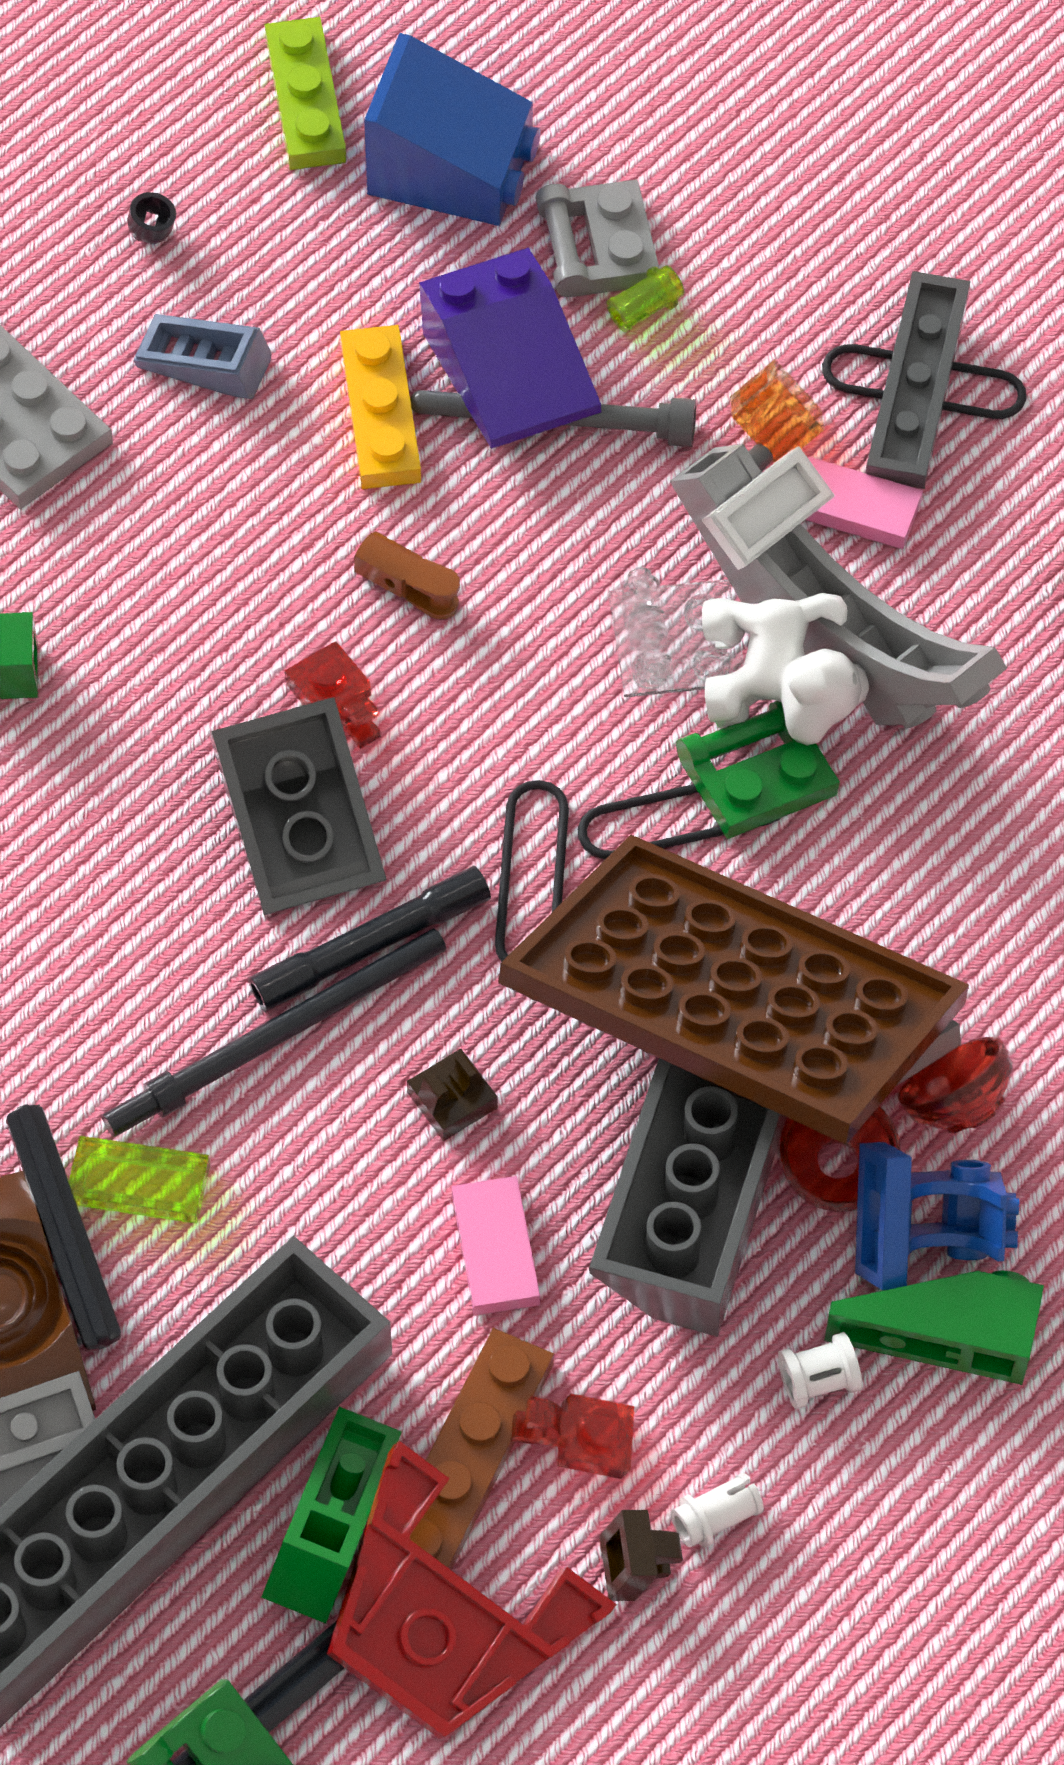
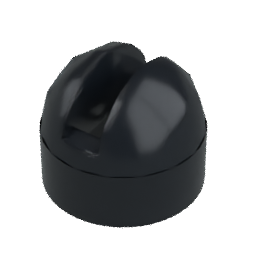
M155 192L142 193L131 202L127 217L129 231L138 241L141 240L153 245L160 243L172 232L176 219V209L173 203L164 195ZM147 212L158 215L154 226L144 223Z

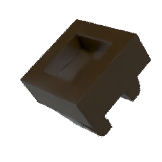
M462 1049L457 1050L407 1081V1093L443 1141L498 1108V1096Z
M621 1510L599 1536L608 1598L612 1601H635L654 1579L665 1578L671 1574L669 1563L675 1564L683 1561L679 1533L652 1530L648 1510Z

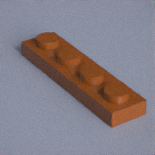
M492 1328L426 1458L427 1462L450 1479L410 1535V1539L450 1570L453 1569L554 1365V1353L496 1328Z

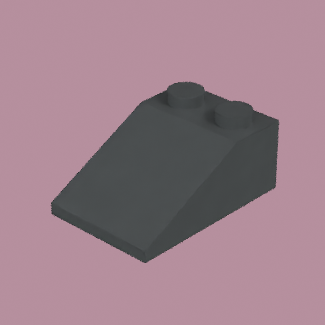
M334 697L211 731L210 738L264 915L387 880Z

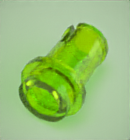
M665 265L660 269L652 266L647 270L646 278L617 296L607 299V310L618 328L627 333L635 325L664 307L670 310L677 307L678 299L685 294L684 287L680 278L670 266Z

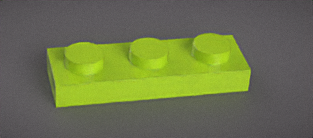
M321 17L264 24L265 39L289 169L296 170L346 163L345 141Z

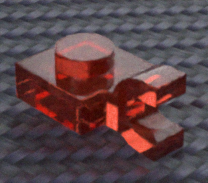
M337 641L284 670L286 685L303 705L332 697L335 698L342 725L360 749L381 737L380 729L372 721V719L378 716V708L368 698L372 696L370 681Z
M572 1393L560 1406L553 1401L531 1396L527 1400L526 1411L517 1410L513 1414L511 1440L558 1447V1467L622 1479L631 1470L635 1406Z

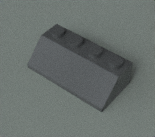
M659 1058L589 1266V1273L655 1320L718 1337L787 1117Z

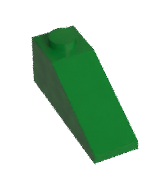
M1000 1270L992 1273L973 1271L832 1301L824 1341L832 1342L833 1335L845 1332L854 1348L1023 1385L1030 1360L1044 1285L1031 1283L1023 1275L1012 1271Z
M340 1406L338 1407L261 1598L326 1624L368 1520L387 1455L393 1445L399 1441L402 1431Z

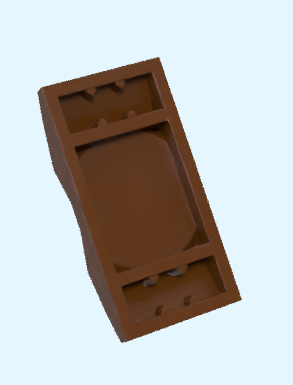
M23 1170L1 1176L0 1398L79 1371L92 1411L96 1410V1405L74 1329L55 1273L42 1224Z

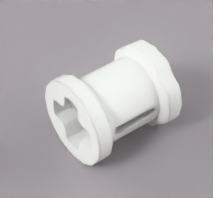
M845 1332L833 1335L832 1342L798 1353H794L790 1348L778 1351L781 1378L790 1402L795 1409L806 1407L809 1398L846 1388L849 1393L862 1390V1376L857 1356Z

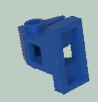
M886 1142L860 1143L855 1274L881 1290H889L907 1286L908 1255L919 1248L947 1246V1256L954 1259L981 1260L985 1259L988 1255L998 1262L1004 1261L1005 1248H1017L1018 1231H1015L1016 1215H1019V1198H1016V1193L1006 1192L1001 1172H991V1164L979 1160H956L951 1162L950 1170L911 1173L912 1157ZM943 1194L942 1222L911 1224L912 1201L915 1198Z

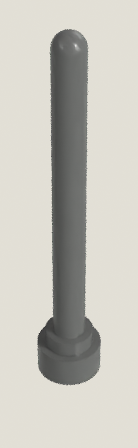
M419 390L414 392L410 398L411 408L418 414L472 418L459 393ZM672 397L671 403H659V408L601 404V413L565 424L568 426L657 432V439H668V445L693 447L696 399Z

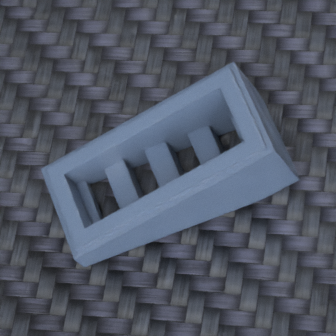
M155 314L133 361L136 367L226 395L253 399L271 361V350L258 327ZM171 337L178 338L172 353H165ZM194 344H198L194 356H189ZM217 350L221 351L218 360H213Z

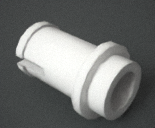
M743 1472L736 1475L734 1479L695 1499L690 1495L680 1498L679 1507L671 1510V1519L676 1532L679 1533L680 1539L687 1547H692L696 1544L708 1547L713 1544L714 1535L753 1515L756 1516L763 1512V1501L756 1485L753 1483L745 1488V1485L750 1483V1477Z

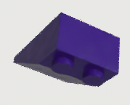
M529 247L419 282L423 335L456 391L461 395L465 406L491 449L602 412L601 402L554 288Z

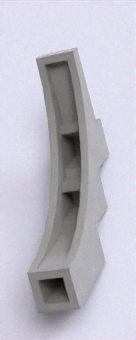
M744 444L714 447L670 480L671 485L741 602L753 604L769 599L795 601L820 593L841 596L847 605V621L841 626L823 617L809 622L803 645L804 654L807 655L826 648L843 653L853 664H860L866 672L869 683V691L863 704L876 725H903L904 728H911L929 719L936 712V705H957L958 708L970 706L985 697L991 690L988 683L1007 669L995 647L967 644L935 633L896 611L866 589L839 565L801 524L746 567L738 570L702 522V519L762 473Z

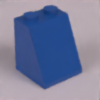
M399 33L364 119L367 195L500 226L507 205L516 206L519 201L524 182V172L521 171L524 160L533 162L538 150L540 128L533 127V102L415 37Z

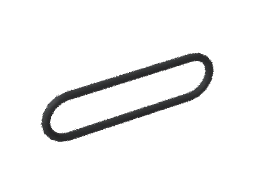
M844 344L833 348L826 354L822 363V373L832 387L845 393L882 399L884 390L840 382L832 374L831 364L837 356L844 353H858L892 359V350L858 344ZM954 362L952 368L954 371L994 377L1010 382L1017 390L1018 398L1013 406L1005 410H991L946 401L944 402L943 410L991 419H1005L1014 416L1023 408L1026 402V388L1019 378L1004 370Z
M542 780L527 781L517 786L509 795L507 801L495 936L496 954L501 962L508 956L504 943L515 807L520 796L530 790L540 789L548 791L555 796L559 803L552 912L562 903L569 807L567 798L562 790L551 782Z
M694 784L597 806L590 809L581 818L578 826V839L588 853L605 860L615 850L597 848L590 842L587 836L588 825L595 817L699 792ZM781 818L776 819V820H774V821H772V822H770V823H767V824H765V825H769V824H771V823H774V822L780 820ZM718 826L649 843L664 849L724 834Z

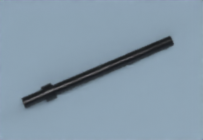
M433 928L177 1073L171 1075L170 1072L165 1071L143 1084V1092L101 1115L107 1130L113 1137H116L155 1114L163 1118L185 1106V1097L446 951V945L442 936Z

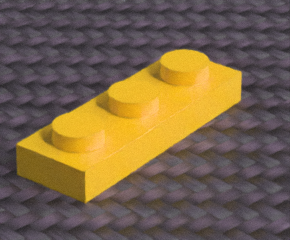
M399 325L340 331L341 350L361 488L371 489L421 483V466Z

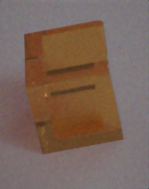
M776 359L730 396L732 418L756 444H762L770 450L774 463L798 446L802 449L825 430L820 407Z

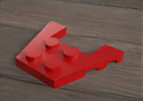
M399 1441L393 1445L387 1455L327 1655L441 1739L517 1684L516 1682L544 1661L569 1645L572 1640L592 1625L609 1615L617 1604L571 1569L565 1567L559 1570L524 1623L519 1622L410 1539L411 1533L450 1478Z

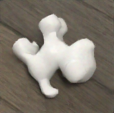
M820 593L795 601L769 599L756 605L723 598L705 601L702 608V629L706 641L715 642L716 649H732L741 642L745 633L750 635L744 666L733 673L706 679L705 702L709 720L715 722L718 728H725L748 719L749 706L756 701L765 699L782 702L785 724L790 736L796 742L811 745L820 742L834 724L846 718L856 706L862 703L869 691V683L866 672L860 664H853L843 653L826 648L807 655L804 654L803 645L809 622L823 617L841 626L847 621V605L841 596Z

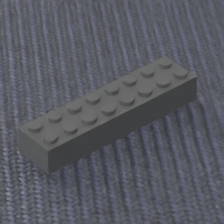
M294 1235L0 1507V1728L392 1355L390 1321Z

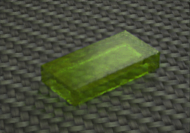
M79 1136L69 1183L77 1206L198 1224L210 1169V1158L207 1154Z

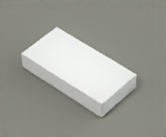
M798 446L702 519V522L735 567L740 570L835 497V495Z

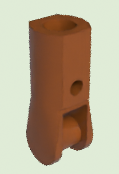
M376 531L366 537L354 556L355 573L393 594L405 598L406 601L431 618L444 620L456 614L459 607L457 593L460 590V578L452 569L423 559L417 553Z

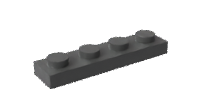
M912 271L867 460L866 474L906 486L925 489L969 298L971 281Z

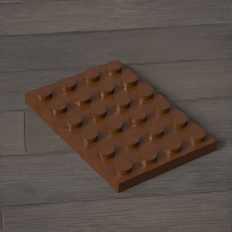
M630 835L501 962L498 980L499 984L534 1001L549 1006L590 1027L605 1032L646 1053L661 1058L704 1080L717 1084L762 1107L773 1110L844 1144L851 1140L964 1007L969 989V984L634 835Z

